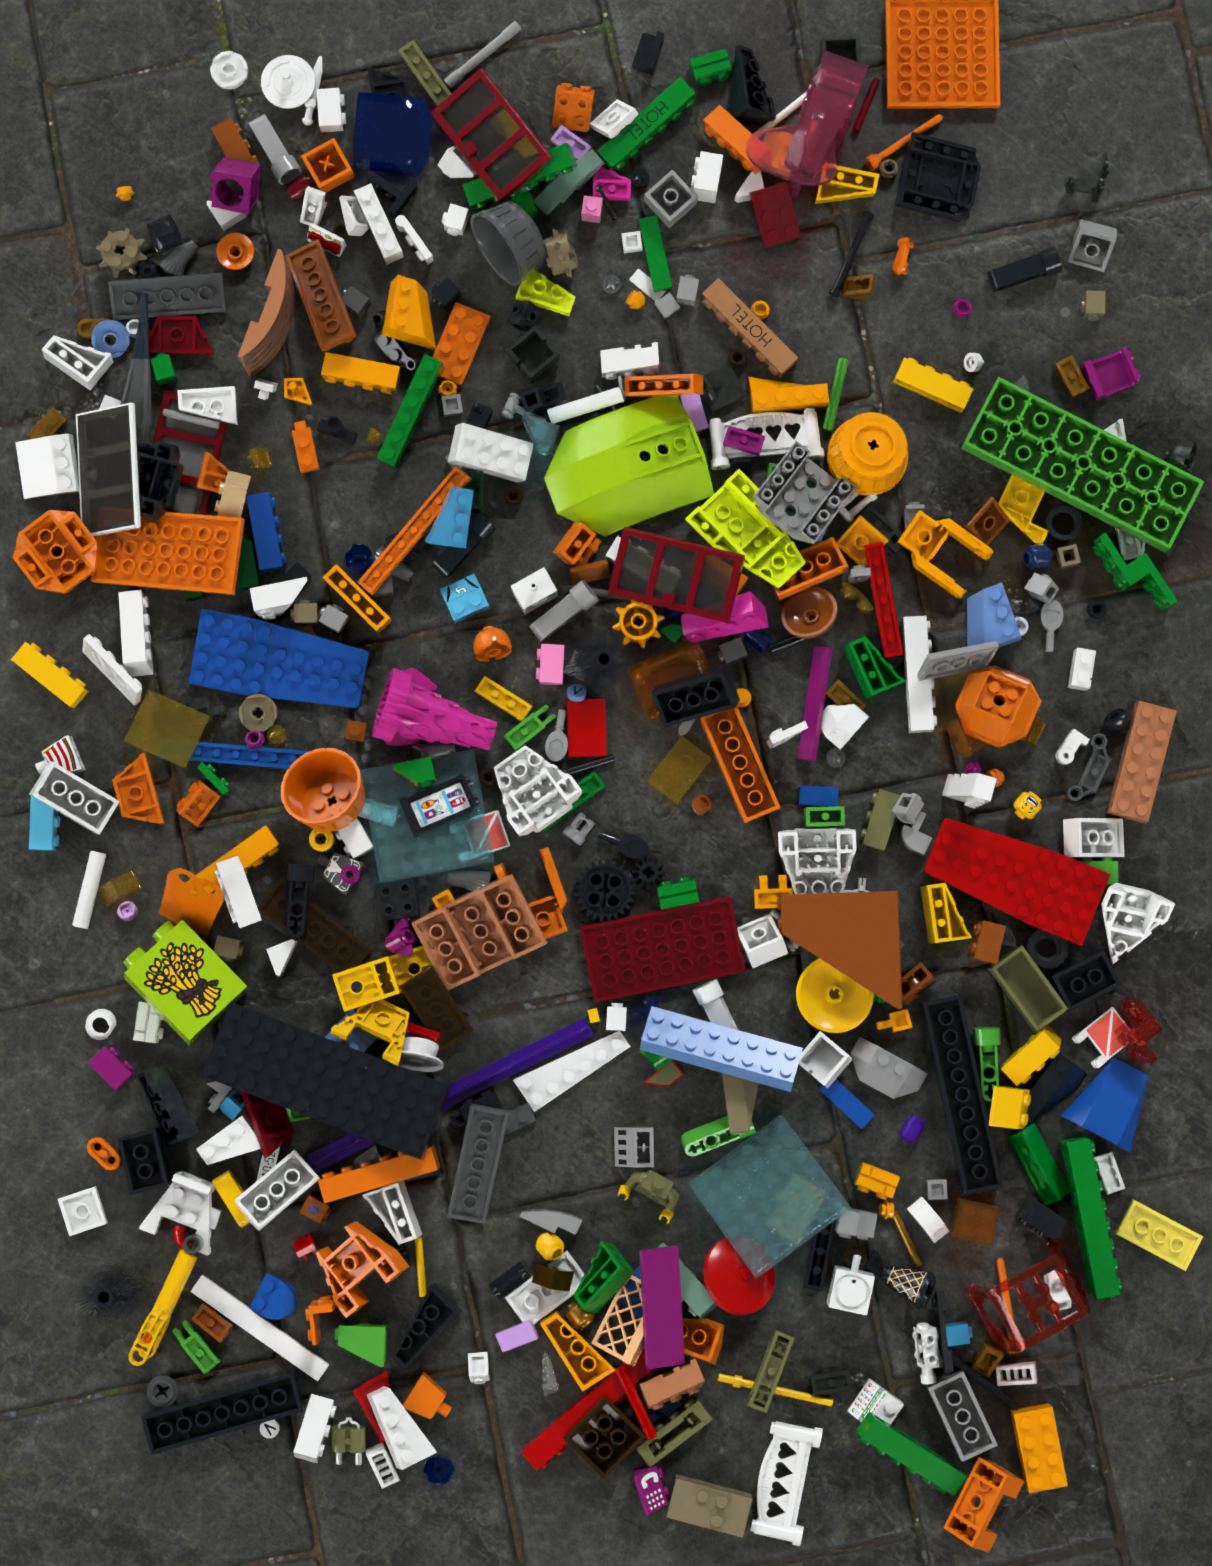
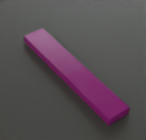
M814 646L803 716V721L806 722L808 728L801 732L797 756L799 760L816 761L833 650L831 647Z

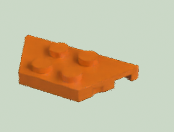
M144 752L132 764H129L122 773L112 779L117 800L120 801L118 804L121 815L125 818L165 824L148 759Z

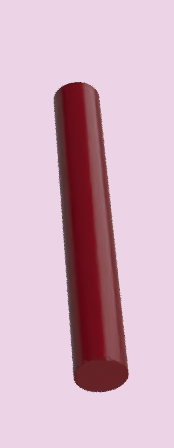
M873 78L852 130L859 132L880 82L878 78Z

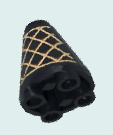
M885 1266L880 1279L884 1281L886 1286L919 1310L921 1307L926 1308L929 1301L928 1292L929 1290L933 1291L937 1281L933 1272L897 1266Z

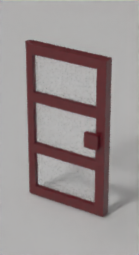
M164 390L152 444L162 441L178 446L181 455L179 463L183 464L184 470L174 505L166 509L165 512L207 515L212 491L197 488L196 486L205 451L212 454L218 461L220 459L227 422L180 411L178 407V393ZM169 409L220 422L219 429H214L163 416V410Z

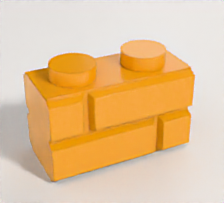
M862 1162L854 1184L858 1186L857 1190L868 1193L870 1190L876 1192V1197L887 1200V1197L893 1198L900 1176Z

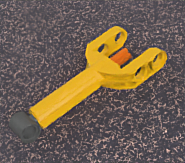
M192 1234L184 1240V1250L179 1251L154 1307L144 1321L128 1356L131 1364L140 1366L148 1358L155 1355L169 1326L171 1314L198 1257L195 1253L201 1250L204 1245L203 1238L200 1235ZM190 1239L197 1240L198 1247L196 1249H192L189 1246ZM135 1351H138L139 1355L143 1358L142 1361L137 1362L134 1360L133 1353Z

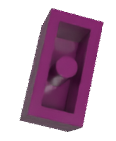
M104 1046L88 1063L114 1090H119L135 1074L132 1070L134 1067L129 1061H123L119 1057L120 1052L115 1047Z

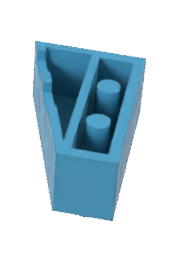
M451 486L441 506V510L425 539L426 543L466 548L473 490Z

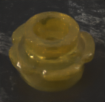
M371 427L368 432L366 441L371 443V445L379 442L381 432H378V427Z

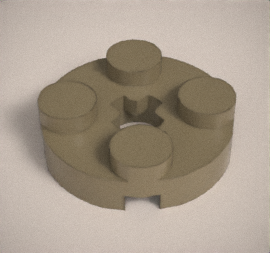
M253 694L248 696L239 707V718L247 729L265 732L275 725L278 718V709L271 698L263 694ZM256 708H260L264 712L261 718L253 715V712L257 710Z

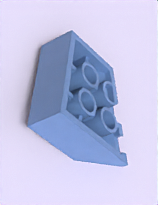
M1003 583L985 588L967 598V646L997 641L999 647L1022 640Z

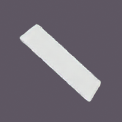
M637 269L629 279L655 302L666 292L654 293L651 278L640 269Z

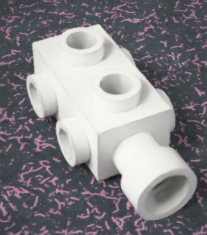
M918 1323L917 1327H913L912 1337L915 1340L916 1351L914 1356L917 1359V1366L922 1369V1374H920L921 1384H934L937 1380L933 1368L939 1367L938 1358L939 1356L941 1357L938 1349L939 1334L936 1327L930 1326L928 1323Z

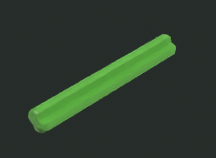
M839 358L823 424V430L832 432L849 362L845 358Z

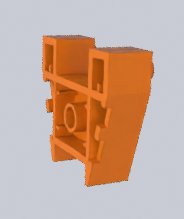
M357 1221L344 1227L351 1237L335 1251L332 1252L329 1246L316 1252L320 1266H323L327 1276L326 1282L328 1286L330 1285L333 1292L332 1298L345 1318L355 1314L369 1302L358 1284L375 1269L385 1283H388L410 1267L396 1249Z

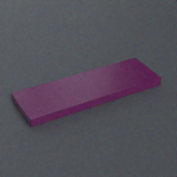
M675 1245L639 1250L645 1367L647 1369L685 1364L679 1247Z

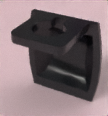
M170 214L147 224L149 236L159 254L184 244L179 228Z

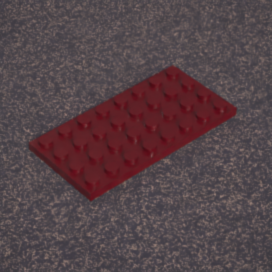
M731 896L580 927L595 1003L746 972Z

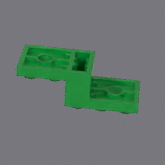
M1106 533L1092 543L1094 553L1103 560L1105 570L1108 573L1111 572L1114 577L1113 582L1117 588H1121L1124 591L1142 579L1143 587L1154 597L1153 602L1157 608H1161L1163 611L1177 602V599L1147 553L1126 565Z

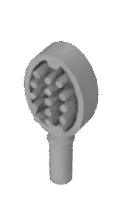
M1052 600L1050 604L1045 603L1040 611V623L1047 631L1046 652L1054 651V633L1063 621V609L1056 600Z
M558 710L555 731L550 733L546 740L545 752L548 759L552 762L561 761L567 753L568 740L563 733L566 710Z

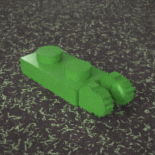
M547 704L537 712L530 714L504 735L515 751L545 729V726L556 718L555 714L548 716L543 722L538 718L548 710Z
M184 1320L182 1325L191 1336L185 1339L178 1328H175L172 1332L195 1364L204 1374H207L221 1360L197 1331L195 1332L192 1325L187 1320Z

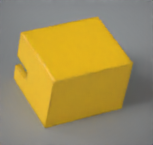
M597 1008L587 1010L590 1023L600 1021Z

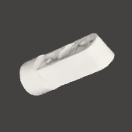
M717 979L704 983L692 990L699 1005H703L711 1023L738 1030L722 997L724 993Z

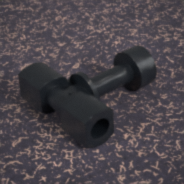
M331 416L327 420L321 419L317 431L335 438L340 437V440L354 445L358 436V432L344 428L341 420L336 416Z

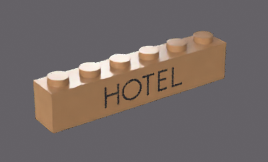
M719 278L702 293L701 299L704 306L708 309L711 308L716 313L717 319L722 323L725 322L729 326L730 332L735 336L738 335L742 339L743 345L748 349L751 348L755 352L756 358L769 366L768 369L773 375H778L781 378L797 363L798 357Z

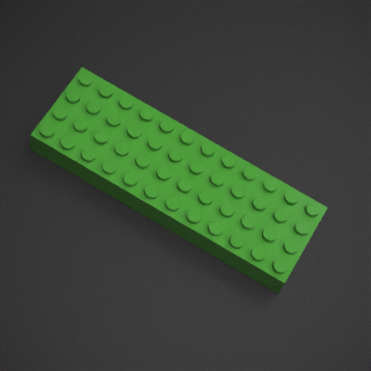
M1000 377L994 383L961 447L962 450L1164 553L1171 548L1205 482Z

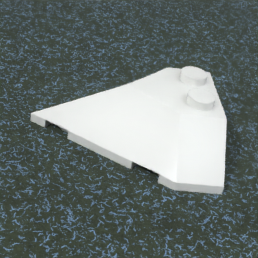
M1120 883L1110 886L1101 906L1111 963H1116L1119 960V956L1126 951H1131L1151 935V931L1159 924H1165L1171 915L1175 903L1149 890Z

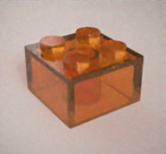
M957 1197L950 1235L954 1238L992 1245L999 1206Z

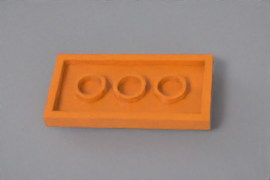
M455 302L433 355V358L442 361L444 364L439 375L440 378L463 386L491 316Z

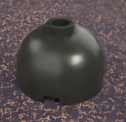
M1186 440L1174 443L1170 451L1166 450L1164 461L1191 474L1195 463L1193 458L1197 453V443Z

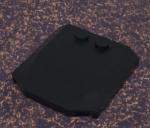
M912 132L907 144L896 206L960 222L974 205L981 171L980 163L977 161L975 154L977 152L976 148Z

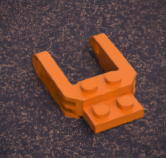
M546 847L539 851L555 895L534 901L528 905L545 938L548 939L568 931L562 915L568 901L550 850ZM503 863L494 866L498 879L508 876Z

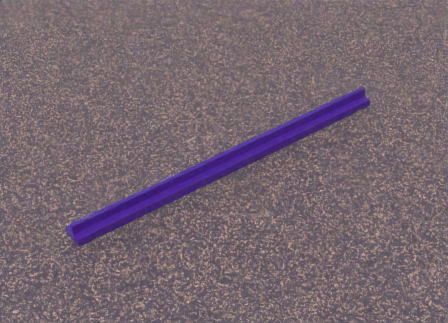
M583 1018L450 1084L451 1089L443 1109L592 1036L593 1033L586 1019ZM351 1133L308 1154L307 1157L310 1161V1166H312L316 1173L376 1142Z

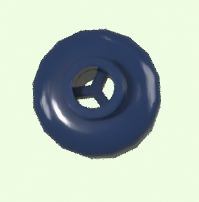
M1046 544L1030 545L1023 553L1025 565L1032 570L1048 567L1053 559V552Z

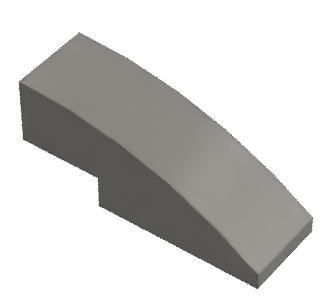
M547 1209L522 1211L519 1216L552 1233H555L557 1227H560L576 1235L582 1222V1218L575 1215Z

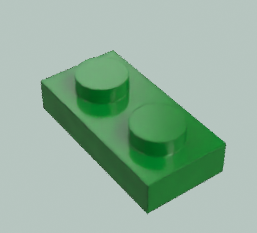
M202 762L197 767L223 795L227 796L231 792L228 788L230 783L224 777L220 779L215 774L217 770L210 763L206 765Z

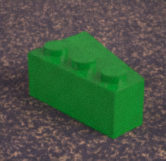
M866 636L852 641L843 647L866 700L906 682L893 670L891 664L884 660L881 653Z
M602 1240L596 1257H593L590 1262L592 1265L587 1275L584 1274L574 1294V1298L582 1309L597 1314L634 1273V1270L615 1245Z

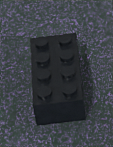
M727 665L656 685L652 691V696L664 727L735 708L740 700Z

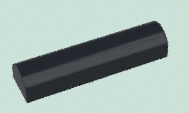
M818 1210L803 1288L823 1292L837 1213Z

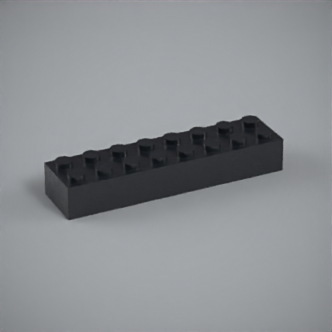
M296 1369L145 1412L141 1416L150 1454L153 1455L302 1412L306 1405Z

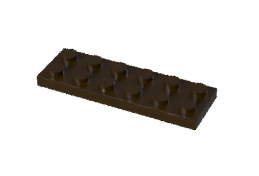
M281 878L260 904L258 910L287 932L290 884ZM309 900L306 933L300 938H294L338 973L360 966L372 949ZM297 904L293 908L296 915H300L303 911L301 904ZM293 917L292 920H296V926L292 927V930L297 934L298 931H301V927H298V920L302 921V918Z

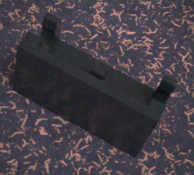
M475 402L466 424L486 429L493 414L492 408Z

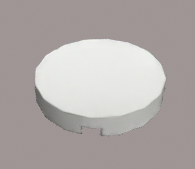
M225 51L213 59L210 71L213 80L218 86L231 90L244 84L248 76V66L242 55L233 51Z

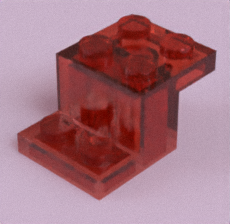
M1125 997L1120 1001L1123 1005L1122 1009L1131 1017L1114 1031L1118 1035L1117 1040L1121 1045H1126L1129 1050L1128 1054L1134 1061L1152 1064L1157 1058L1146 1043L1163 1028L1140 998Z

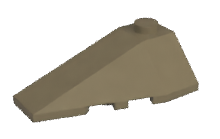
M721 1073L730 1134L750 1132L759 1083Z

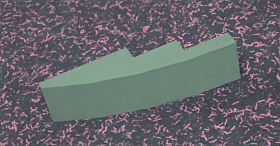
M593 149L576 161L578 166L573 168V172L565 175L561 173L533 201L545 215H549L560 202L564 203L576 189L580 190L604 164V161Z

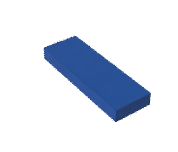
M837 1079L828 1089L824 1085L819 1088L826 1097L861 1129L875 1116Z

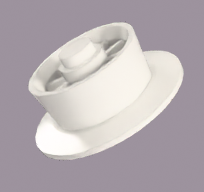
M406 1037L404 1039L398 1066L414 1071L436 1072L443 1069L444 1063L436 1058L439 1049L437 1043L418 1037Z

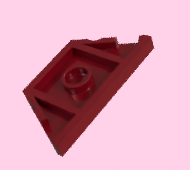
M158 316L154 323V328L149 332L150 355L160 353L169 355H214V351L196 316Z
M241 1091L263 1157L266 1159L294 1133L287 1111L282 1106Z

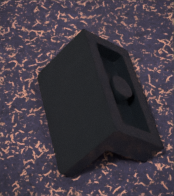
M657 31L656 36L647 33L642 34L632 64L633 69L653 75L664 42L665 33Z

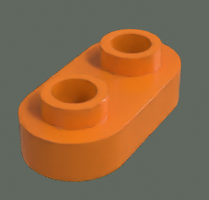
M95 1137L88 1142V1153L103 1168L115 1170L121 1165V1155L104 1138ZM96 1143L101 1145L100 1150L95 1148ZM111 1156L115 1158L114 1164L109 1162Z

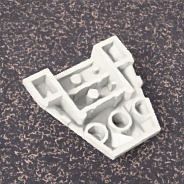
M523 746L494 767L499 789L503 797V804L507 811V819L519 836L528 835L532 831L537 833L570 811L573 807L572 803L578 800L583 792L571 775L565 774L556 765L550 764L527 746Z
M819 827L796 828L795 830L778 832L779 853L783 859L795 894L844 892L846 880L856 852V829Z

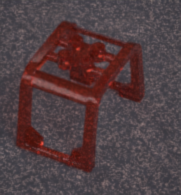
M1057 1239L1047 1243L1051 1251L1050 1256L1000 1284L990 1288L972 1284L965 1288L997 1349L1020 1352L1078 1322L1091 1312L1089 1298ZM1051 1266L1054 1267L1077 1310L1062 1318L1059 1312V1304L1053 1300L1049 1293V1286L1042 1281L1039 1275L1040 1272ZM1031 1277L1036 1285V1292L1041 1295L1034 1297L1033 1300L1021 1284ZM1012 1287L1018 1293V1301L1024 1305L1028 1312V1319L1034 1323L1038 1330L1037 1333L1026 1339H1023L999 1295ZM984 1299H991L1012 1340L1007 1339L998 1326H993L982 1306L985 1302ZM1044 1305L1045 1309L1052 1314L1055 1323L1046 1328L1041 1321V1313L1036 1310L1043 1308Z

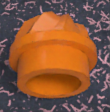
M996 768L988 770L985 774L997 778L994 788L1002 785L1005 779L1003 772Z

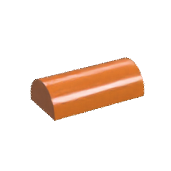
M831 537L799 551L806 563L779 589L770 583L769 586L775 598L779 601L849 571V566L835 539Z

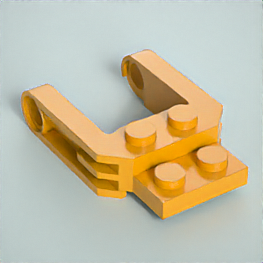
M919 510L897 542L912 552V564L915 569L956 598L962 599L967 590L957 585L954 579L929 561L933 559L948 535L984 560H989L994 551L950 518L935 521Z

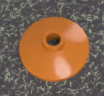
M230 233L219 241L216 249L217 258L225 268L241 270L247 267L253 260L254 246L247 236L241 233ZM235 251L240 252L238 256L233 255Z

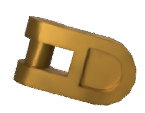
M83 319L77 324V332L82 338L91 339L94 327L99 322L111 319ZM107 335L105 337V340L112 339V335Z

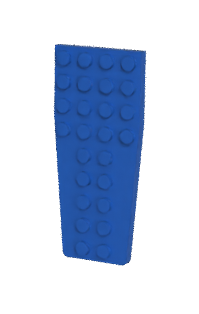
M202 608L188 684L243 695L263 694L269 698L357 708L361 703L369 652L260 619Z

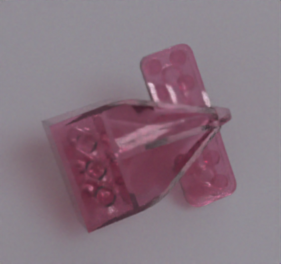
M825 51L819 68H815L806 97L803 99L798 116L800 120L789 126L759 130L748 138L746 154L749 160L757 168L790 180L789 192H791V198L798 199L803 185H824L834 178L837 168L835 151L844 139L867 73V65Z

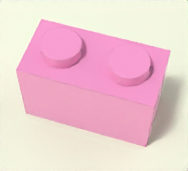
M541 644V649H537V660H540V668H536V679H539L540 684L563 685L564 645Z

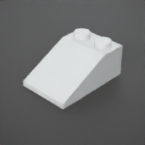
M1063 819L1065 856L1070 858L1125 857L1123 819Z

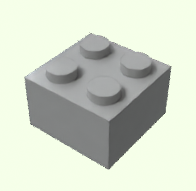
M673 170L644 194V202L668 228H671L697 204L698 196Z

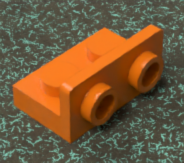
M200 780L190 786L188 795L178 802V808L176 809L181 816L197 827L221 797Z

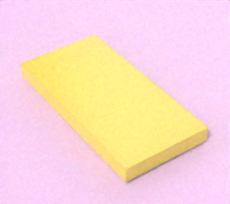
M1132 1199L1115 1233L1184 1271L1187 1270L1203 1238L1200 1234Z

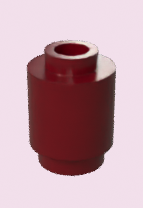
M302 175L289 183V186L285 189L292 200L295 201L304 198L305 190L308 186L313 187L315 185L309 176L305 178Z

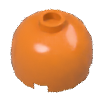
M492 626L483 628L476 635L473 642L474 653L479 661L486 662L492 657L498 660L507 656L512 651L508 634L504 630Z

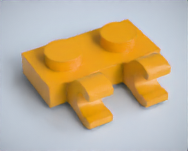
M767 875L759 876L760 889H754L755 909L777 908V899H780V895L793 894V888H787V875H778L779 888L768 889Z

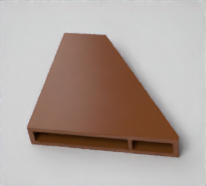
M899 891L780 895V899H777V908L781 910V918H778V929L782 930L783 935L897 1009L903 1008Z

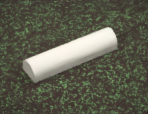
M620 387L550 408L547 412L551 423L555 424L624 402V397Z
M90 851L72 924L75 927L84 929L89 927L106 858L104 853Z

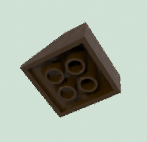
M605 1395L563 1436V1439L604 1480L646 1438L643 1429Z

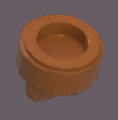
M699 794L691 802L693 811L699 816L707 813L712 807L709 798L703 794Z

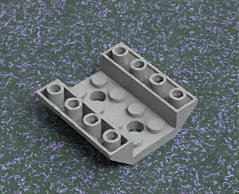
M795 441L753 496V499L762 515L790 537L815 544L854 492L856 486L843 476L838 480L834 479L807 458L811 451ZM806 481H813L815 488H809ZM791 508L794 511V516L787 515L785 509Z

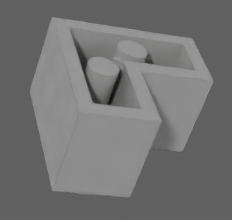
M837 1205L835 1231L840 1237L851 1239V1235H857L856 1238L868 1240V1237L874 1238L878 1214Z

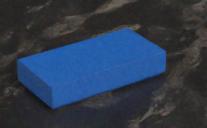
M800 785L799 805L836 807L838 805L839 788Z

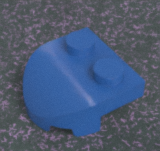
M266 1273L249 1308L267 1319L281 1320L289 1317L295 1311L298 1302L294 1292L295 1288L289 1282H284L271 1273Z

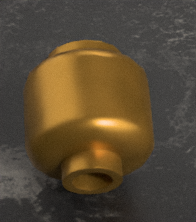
M576 1300L568 1305L569 1310L566 1313V1318L574 1329H581L583 1331L594 1323L595 1314L583 1310Z

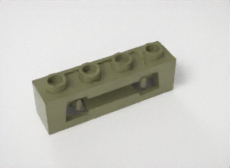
M777 1330L773 1331L745 1406L762 1413H767L794 1337Z
M698 1397L695 1400L693 1398L689 1399L684 1404V1408L679 1412L678 1410L672 1412L668 1416L669 1420L665 1423L659 1422L656 1424L654 1429L657 1437L652 1440L645 1438L636 1447L649 1467L653 1466L713 1420L711 1414ZM687 1416L691 1426L689 1424L664 1442V1447L661 1448L658 1440L682 1423L684 1417Z

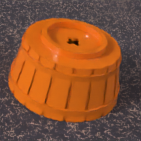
M335 748L315 749L300 756L286 771L281 784V800L290 815L311 829L320 832L338 831L355 821L362 811L365 801L362 775L355 760L346 752ZM336 797L337 803L329 806L328 799Z

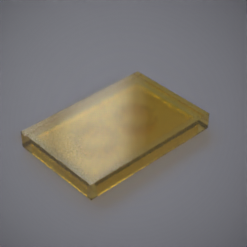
M681 735L647 782L678 804L712 758Z

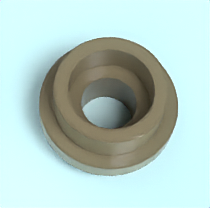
M892 159L882 161L879 167L880 174L885 178L894 177L898 172L897 163ZM891 167L892 171L887 172L885 168Z

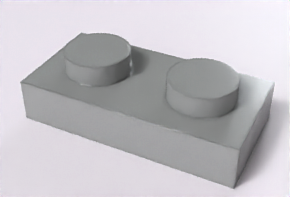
M865 565L854 566V569H851L848 573L847 579L848 583L865 582L871 576L870 568H865Z

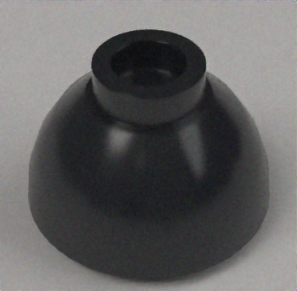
M145 263L137 272L138 279L164 277L162 269L155 263Z
M1123 708L1116 709L1105 717L1103 724L1109 730L1123 734L1129 729V713Z

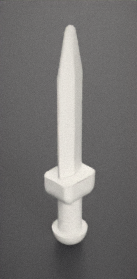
M322 56L318 57L313 68L315 75L314 92L309 100L304 103L306 112L302 122L306 126L312 125L313 111L318 108L317 89H319L323 71Z

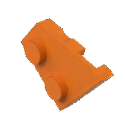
M206 451L196 487L218 493L220 484L225 483L229 470L214 458L212 454Z

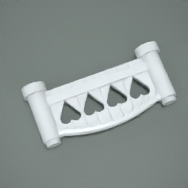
M814 408L805 409L803 415L787 412H761L738 417L726 423L721 422L720 418H714L709 423L713 458L711 460L712 470L729 468L730 460L734 458L759 457L723 446L728 426L746 431L749 428L755 430L757 427H760L763 430L761 435L765 436V440L759 456L786 454L795 441L811 451L807 457L808 459L818 460L825 457L824 449L821 448L817 412H815ZM797 423L800 425V430L796 438L793 439L784 427L787 424L793 425ZM776 425L781 427L782 430L776 442L766 432V427L771 426L774 428Z
M779 1421L771 1423L770 1434H773V1439L762 1461L757 1483L756 1501L758 1517L756 1520L752 1519L750 1529L754 1534L792 1542V1545L800 1546L804 1526L796 1525L810 1450L811 1447H820L822 1428L815 1427L811 1429ZM783 1442L787 1443L797 1454L784 1459L779 1458L780 1444ZM782 1462L792 1474L776 1478L774 1476L777 1470L776 1464ZM773 1482H779L789 1493L773 1498L770 1495L773 1490ZM770 1501L776 1502L783 1509L784 1513L768 1517L766 1514L770 1509L768 1503Z

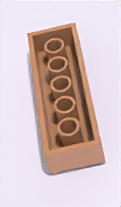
M1143 701L1134 703L1107 814L1140 823L1149 822L1176 710Z

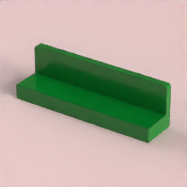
M1035 1123L1008 1136L1045 1206L1060 1201L1070 1193Z

